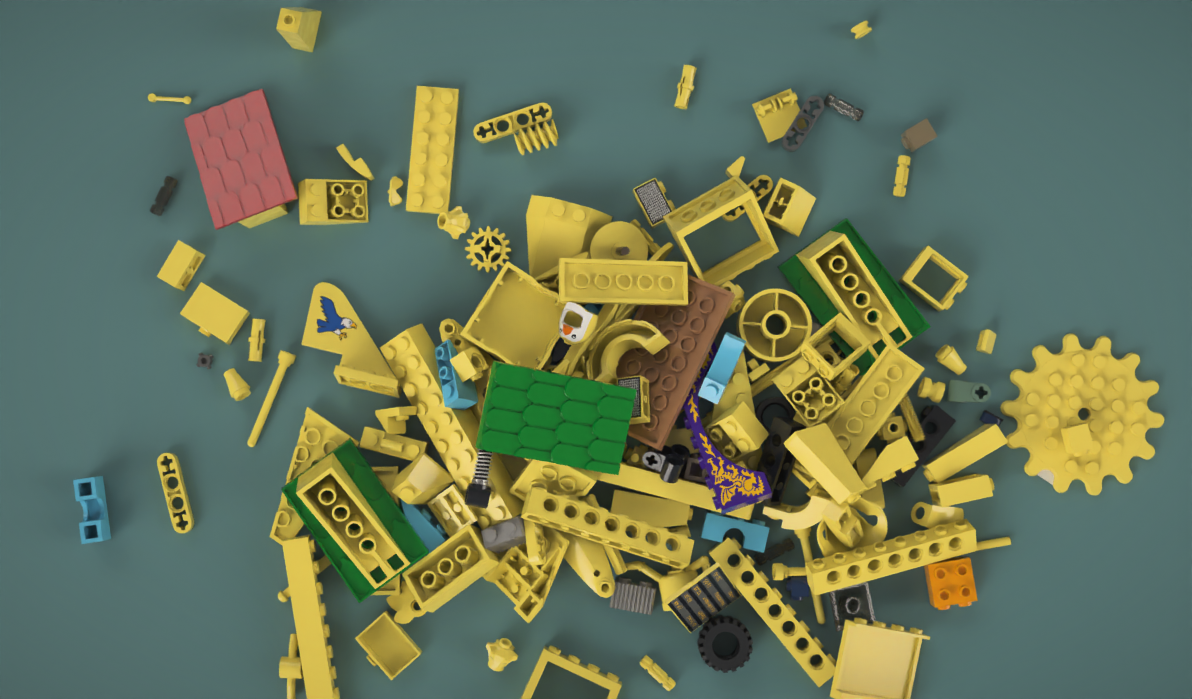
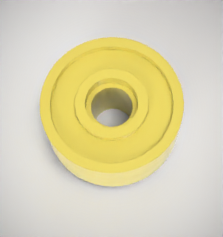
M767 289L755 294L743 305L738 314L736 331L739 338L746 340L744 350L760 361L775 363L790 359L800 353L803 343L811 336L812 319L806 304L797 295L784 289ZM769 316H776L781 319L783 330L780 335H773L768 332L766 320Z

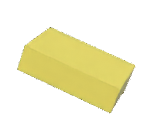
M202 282L180 312L183 317L200 327L199 332L207 337H210L212 334L228 345L231 344L233 338L250 314L246 309Z
M387 610L355 638L369 654L366 657L374 667L378 665L390 680H393L423 652L403 628L394 622V618Z

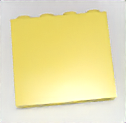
M855 617L854 621L845 619L830 697L834 699H910L922 639L930 640V636L922 634L923 630L910 627L908 631L904 630V626L896 624L886 627V623L873 621V624L867 623L868 620Z

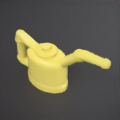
M701 556L684 569L671 566L672 570L667 571L666 575H661L641 561L628 562L625 565L627 570L638 569L639 572H643L658 582L663 611H671L664 601L698 577L696 570L702 567L704 572L710 568L711 563H709L707 556Z

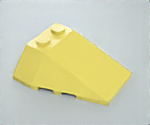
M531 195L526 213L529 275L535 279L559 265L560 258H571L589 251L594 235L601 227L611 223L612 216L593 208L552 197Z
M543 525L547 556L545 564L531 565L528 559L527 545L523 543L514 548L511 547L507 551L494 552L500 563L482 576L486 581L495 583L516 605L514 610L527 623H530L543 607L569 544V541L557 529Z

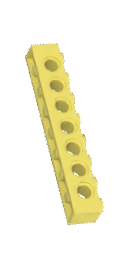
M541 487L532 488L527 493L521 515L523 519L679 569H684L690 564L695 540L689 539L687 535L668 532V529L664 527L655 528L649 526L645 521L628 519V516L624 514L615 515L609 513L605 508L588 506V503L578 500L575 502L569 500L565 495L548 493L546 489ZM544 503L549 504L552 511H547L544 508ZM564 510L570 511L572 518H568ZM585 516L592 520V525L585 521ZM605 523L612 526V531L607 530ZM626 529L632 533V538L626 535ZM646 536L651 538L652 544L646 541ZM666 542L672 546V551L667 549Z
M960 519L949 524L937 525L931 529L916 531L905 536H897L894 539L876 542L865 547H857L854 550L843 553H835L825 558H817L805 563L807 582L816 596L977 551L976 529L967 519Z
M726 536L722 543L719 542L708 551L709 555L716 563H719L732 583L815 684L821 687L834 676L836 660L830 653L827 656L821 650L824 647L817 637L813 639L810 637L808 626L803 620L800 622L796 620L794 615L797 613L789 603L786 606L782 603L780 599L783 596L775 587L771 589L768 586L767 582L769 579L762 571L757 572L754 569L753 565L756 563L748 554L744 556L739 549L742 546L734 537L730 539ZM732 554H736L739 557L736 565L728 564V557ZM745 571L752 572V579L748 582H744L741 579L742 573ZM758 588H765L766 595L763 598L755 597V591ZM773 604H777L780 607L776 615L769 614V608ZM786 621L793 622L792 630L783 631V624ZM800 638H806L807 644L803 648L796 646V642ZM813 655H820V662L813 665L810 663V658Z

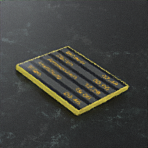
M717 562L664 602L691 633L742 595Z

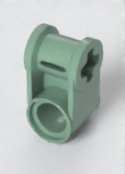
M949 380L948 402L979 403L985 402L990 398L991 390L984 383ZM980 388V391L983 392V396L975 394V390H979Z

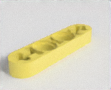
M538 103L481 122L474 127V137L480 143H487L511 135L513 131L517 133L520 128L526 130L527 126L532 128L535 127V124L541 125L544 121H550L552 109L547 103ZM540 108H543L544 111H549L546 113L545 118L538 115L535 116L536 121H532L530 111H533L534 115L540 112ZM521 114L529 117V121L525 125H520L517 122V117ZM500 121H506L509 124V128L507 131L501 132L497 129V124ZM493 124L496 135H493L492 131L487 132L485 138L477 135L480 133L481 128L487 131L491 129L490 125Z
M163 453L157 459V466L172 526L180 534L187 533L194 527V518L179 459L174 453ZM166 457L172 459L173 463L169 465L170 470H175L176 473L165 474V472L169 471L168 465L163 464V461H166ZM172 476L178 479V486L175 489L168 486V479ZM176 497H180L184 502L181 509H176L173 506V500ZM186 510V514H182L183 520L188 521V525L185 526L184 530V527L179 526V523L182 522L181 515L176 516V513Z

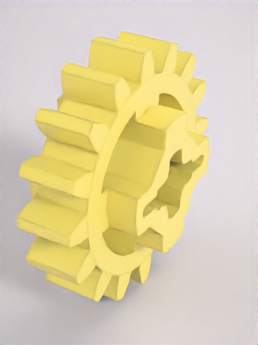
M487 226L485 232L479 228L478 235L474 232L471 233L474 237L473 240L467 239L470 247H465V250L470 252V254L466 258L473 259L471 262L472 266L478 264V271H481L484 267L487 273L490 272V268L497 272V266L503 267V260L510 259L506 255V253L511 252L510 248H506L510 241L503 240L506 236L505 233L498 235V228L491 232L490 226ZM484 237V241L476 245L477 241ZM493 237L497 238L501 242L502 246L495 245L493 243ZM489 241L490 247L494 250L490 251L489 255L487 256L486 252L483 251V249L487 248ZM475 254H481L484 263L480 262ZM496 255H501L497 261L492 263V259Z

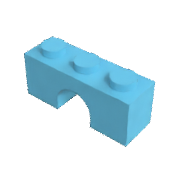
M103 476L73 480L75 499L83 507V521L79 523L81 543L87 544L111 539Z
M712 510L711 512H705L700 533L701 538L722 543L725 532L736 528L742 532L743 540L741 546L743 548L764 553L770 529L768 526H765V521L753 519L752 522H748L735 516H723L722 513Z

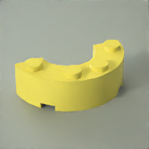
M625 319L615 322L601 331L589 349L591 352L589 360L586 361L588 378L590 380L615 384L617 382L616 365L619 358L626 351L632 348H643L654 355L667 346L670 341L655 326L646 321Z

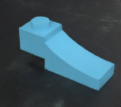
M728 332L725 334L698 396L715 404L719 403L732 377L746 340Z

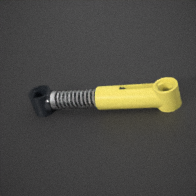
M490 366L489 371H488V375H487V381H486V387H487V388H488V383H489V378H490L492 366ZM477 449L479 452H477L478 456L476 458L478 460L475 461L477 464H475L476 468H474L475 471L473 472L475 475L472 476V482L467 486L465 505L487 509L491 492L487 478H490L488 476L490 474L489 470H491L489 467L492 466L490 465L492 463L491 459H493L491 456L494 454L486 450Z

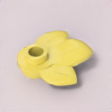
M406 581L401 583L402 592L400 595H390L386 599L389 606L397 611L394 617V622L409 623L414 617H421L427 612L422 609H414V604L417 601Z

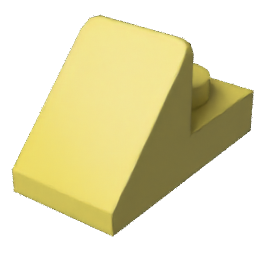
M417 406L375 410V415L388 434H405V420H409V416L417 415Z

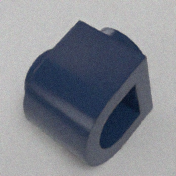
M790 576V578H786V591H790V600H803V597H809L807 576Z

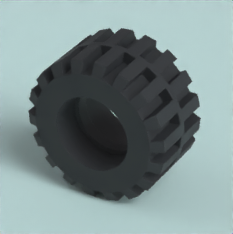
M719 615L718 618L709 619L710 621L708 623L705 622L703 629L699 631V639H697L698 649L703 661L715 671L721 670L723 673H728L729 670H732V672L737 671L736 668L738 667L742 668L744 662L749 661V655L753 650L751 634L746 626L737 618L734 619L728 615L727 617ZM731 632L736 636L737 647L731 654L719 655L713 650L712 642L719 633Z

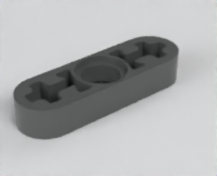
M809 97L792 122L781 142L782 147L786 151H796L824 109V102L820 97ZM815 101L818 103L817 108H819V110L815 109L810 117L807 114L809 109L811 108V105H809V103L813 104ZM801 118L806 119L809 123L808 128L805 130L797 126V121ZM795 132L802 134L803 137L798 135L795 139L797 145L793 144L791 147L787 145L789 141L786 138L791 139Z

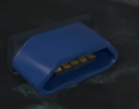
M984 410L979 420L986 424H997L999 427L1004 419Z

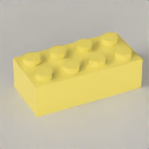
M468 524L402 573L420 608L433 613L500 562L493 551L484 547L481 529Z

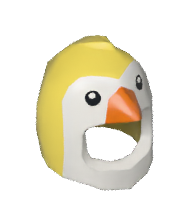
M567 302L559 320L560 337L568 345L586 342L593 334L599 316L576 303Z

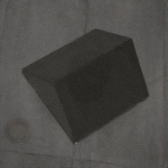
M868 581L828 592L837 632L843 631L845 619L854 621L855 617L868 620L867 623L869 624L875 621Z

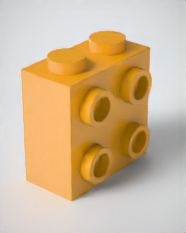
M969 557L949 558L924 565L931 606L937 607L938 610L950 609V605L958 604L959 607L972 605L971 602L978 601L971 559Z

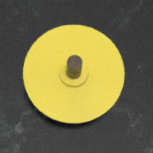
M623 221L611 222L601 227L594 235L590 245L591 259L647 261L648 245L643 233L636 226Z

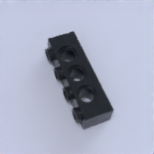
M927 405L920 413L921 419L918 423L921 425L920 428L923 430L921 433H924L923 436L925 435V437L923 438L925 439L920 440V448L915 451L919 458L915 462L916 466L904 473L900 469L895 472L896 476L890 479L899 487L906 485L956 422L954 418L937 405H931L930 407ZM927 422L933 425V431L930 434L926 433L924 429ZM908 428L907 432L909 434L907 437L911 443L914 439Z
M774 416L756 470L757 472L765 473L772 492L771 498L761 502L765 506H781L796 457L785 447L784 442L794 432L806 429V426L790 417Z

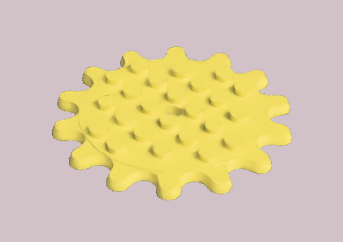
M1069 333L1063 337V348L1058 354L1050 353L1043 345H1037L1033 348L1032 356L1036 362V367L1033 371L1025 372L1015 369L1010 373V380L1019 388L1020 394L1016 400L1004 401L1000 406V411L1005 416L1015 418L1018 423L1017 429L1007 435L1008 443L1006 445L1012 449L1024 447L1029 451L1030 458L1024 465L1027 475L1036 476L1042 470H1050L1054 475L1053 488L1058 493L1066 492L1070 483L1079 479L1084 482L1086 491L1090 495L1096 496L1102 491V479L1106 475H1113L1120 483L1127 484L1133 478L1132 471L1129 468L1130 459L1138 456L1147 460L1155 455V449L1146 441L1145 433L1150 428H1160L1164 424L1163 415L1151 411L1147 406L1148 399L1159 391V384L1155 380L1139 381L1136 378L1135 369L1140 364L1138 354L1131 352L1121 359L1114 358L1110 350L1112 343L1107 336L1098 337L1092 348L1084 349L1080 346L1078 337L1073 333ZM1082 408L1086 409L1089 414L1085 420H1081L1078 416V412ZM1079 423H1088L1094 449L1087 450L1088 454L1075 456L1074 453H1066L1060 428Z

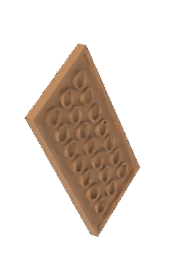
M688 275V305H640L634 320H643L652 324L670 343L654 355L643 348H632L619 358V365L616 367L617 378L641 375L649 380L650 422L630 424L628 436L657 450H662L736 296L734 293Z

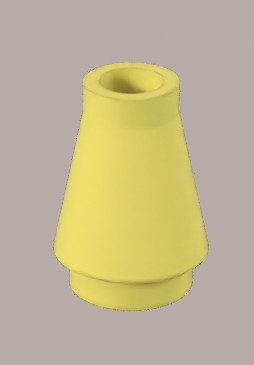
M946 344L935 355L939 363L957 375L962 374L967 368L953 346L950 347Z
M234 368L227 370L223 374L231 398L240 401L251 394L250 386Z

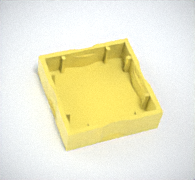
M507 261L459 335L503 363L541 370L548 360L554 345L560 338L559 320L566 303H559L558 293L546 289L533 277Z

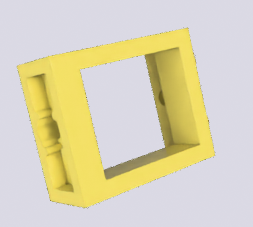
M926 246L905 271L899 282L939 312L944 309L948 310L955 301L952 298L957 292L960 294L968 284L965 281L969 276L930 246ZM928 259L957 279L940 302L912 282Z
M840 312L803 343L800 352L807 362H811L817 368L818 373L822 377H826L831 381L864 354L871 342ZM833 330L855 350L835 368L813 348Z
M979 473L945 480L939 484H928L932 503L939 507L991 497L994 490L992 478H989L986 474Z

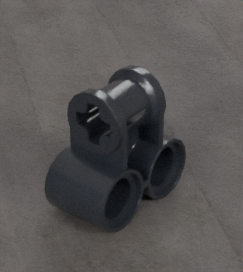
M674 444L672 447L664 445L661 451L657 450L656 452L655 448L649 446L648 451L645 452L642 458L645 466L659 471V476L663 481L676 483L680 473L684 471L690 454L689 449L684 445Z

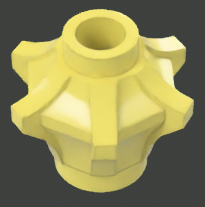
M456 206L453 210L442 212L438 216V227L450 233L453 239H458L460 234L466 233L470 227L468 213H463L462 206Z
M496 639L494 643L488 642L486 645L489 653L488 666L494 671H503L508 663L518 658V655L513 651L515 647L509 639Z

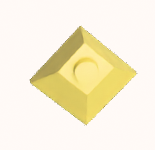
M423 453L395 476L392 492L407 504H427L453 483L454 480L448 471L426 453Z

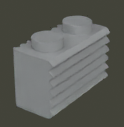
M520 516L481 531L484 547L497 553L504 550L507 551V549L514 548L519 544H526L524 520Z
M624 577L614 580L616 588L610 599L609 606L611 608L652 615L656 587H652L653 583L640 581V584L631 583L632 579Z

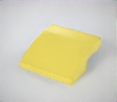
M455 484L427 503L450 538L468 524H473L478 520L471 507L465 505V498Z

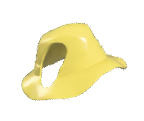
M863 498L852 504L846 502L851 514L859 518L864 534L856 548L872 545L876 542H883L888 529L884 511L878 505ZM857 510L866 515H876L878 517L877 524L874 526L869 524ZM823 518L817 528V540L823 556L828 557L835 553L849 551L833 534ZM824 530H825V534H826V540H825V538H824V536H823V531H824Z

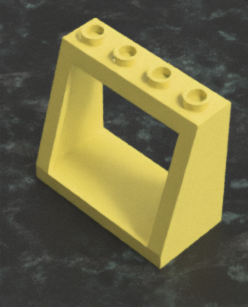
M737 175L663 216L694 277L715 286H719L728 280H733L740 273L752 269L756 264L770 259L779 252L752 190ZM742 204L760 240L702 273L684 237Z
M550 645L549 648L544 646L520 699H531L548 661L609 689L610 692L607 699L617 698L622 682L619 681V677L615 674L608 672L606 675L599 671V667L590 663L588 666L580 663L581 659L571 654L567 657L561 654L559 648Z

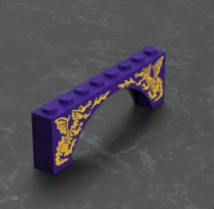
M713 342L681 410L684 409L686 415L683 418L687 430L691 429L693 437H690L694 450H699L700 457H697L701 470L706 469L708 476L705 477L708 489L713 488L715 497H712L716 510L720 509L723 515L771 498L772 492L764 472L749 470L728 460L713 446L703 429L699 416L700 396H698V393L718 352L715 342Z

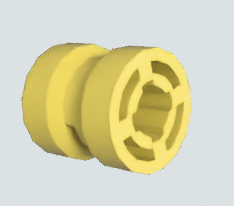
M923 377L918 388L917 397L923 399L928 397L932 402L939 403L945 391V383H932L930 378Z

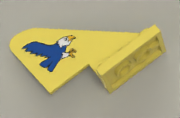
M321 282L317 284L312 293L302 345L342 355L340 365L335 366L333 373L339 384L400 398L402 389L399 380L394 376L344 293L330 283Z

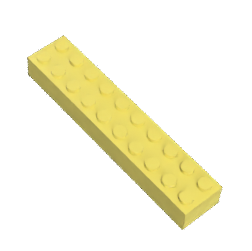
M421 323L406 329L381 346L380 350L395 377L399 380L411 405L417 406V416L465 498L467 486L472 482V476L475 475L473 473L475 471L474 468H476L475 464H477L475 461L478 460L476 457L479 451L475 446L479 423L470 407L466 410L445 407L434 350L436 347ZM492 452L494 455L491 456L493 457L491 459L492 463H490L492 466L489 467L491 470H489L490 474H488L490 478H487L489 480L488 486L491 487L487 509L470 506L478 517L477 522L482 530L516 517L522 513L524 506L522 499L509 493L512 482L495 452Z

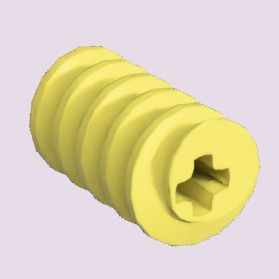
M551 119V126L544 121L542 129L538 124H535V131L530 126H527L526 133L521 128L518 135L513 131L518 151L522 156L525 155L526 148L530 153H533V146L540 151L541 144L547 149L549 148L550 141L554 146H557V139H559L553 119Z

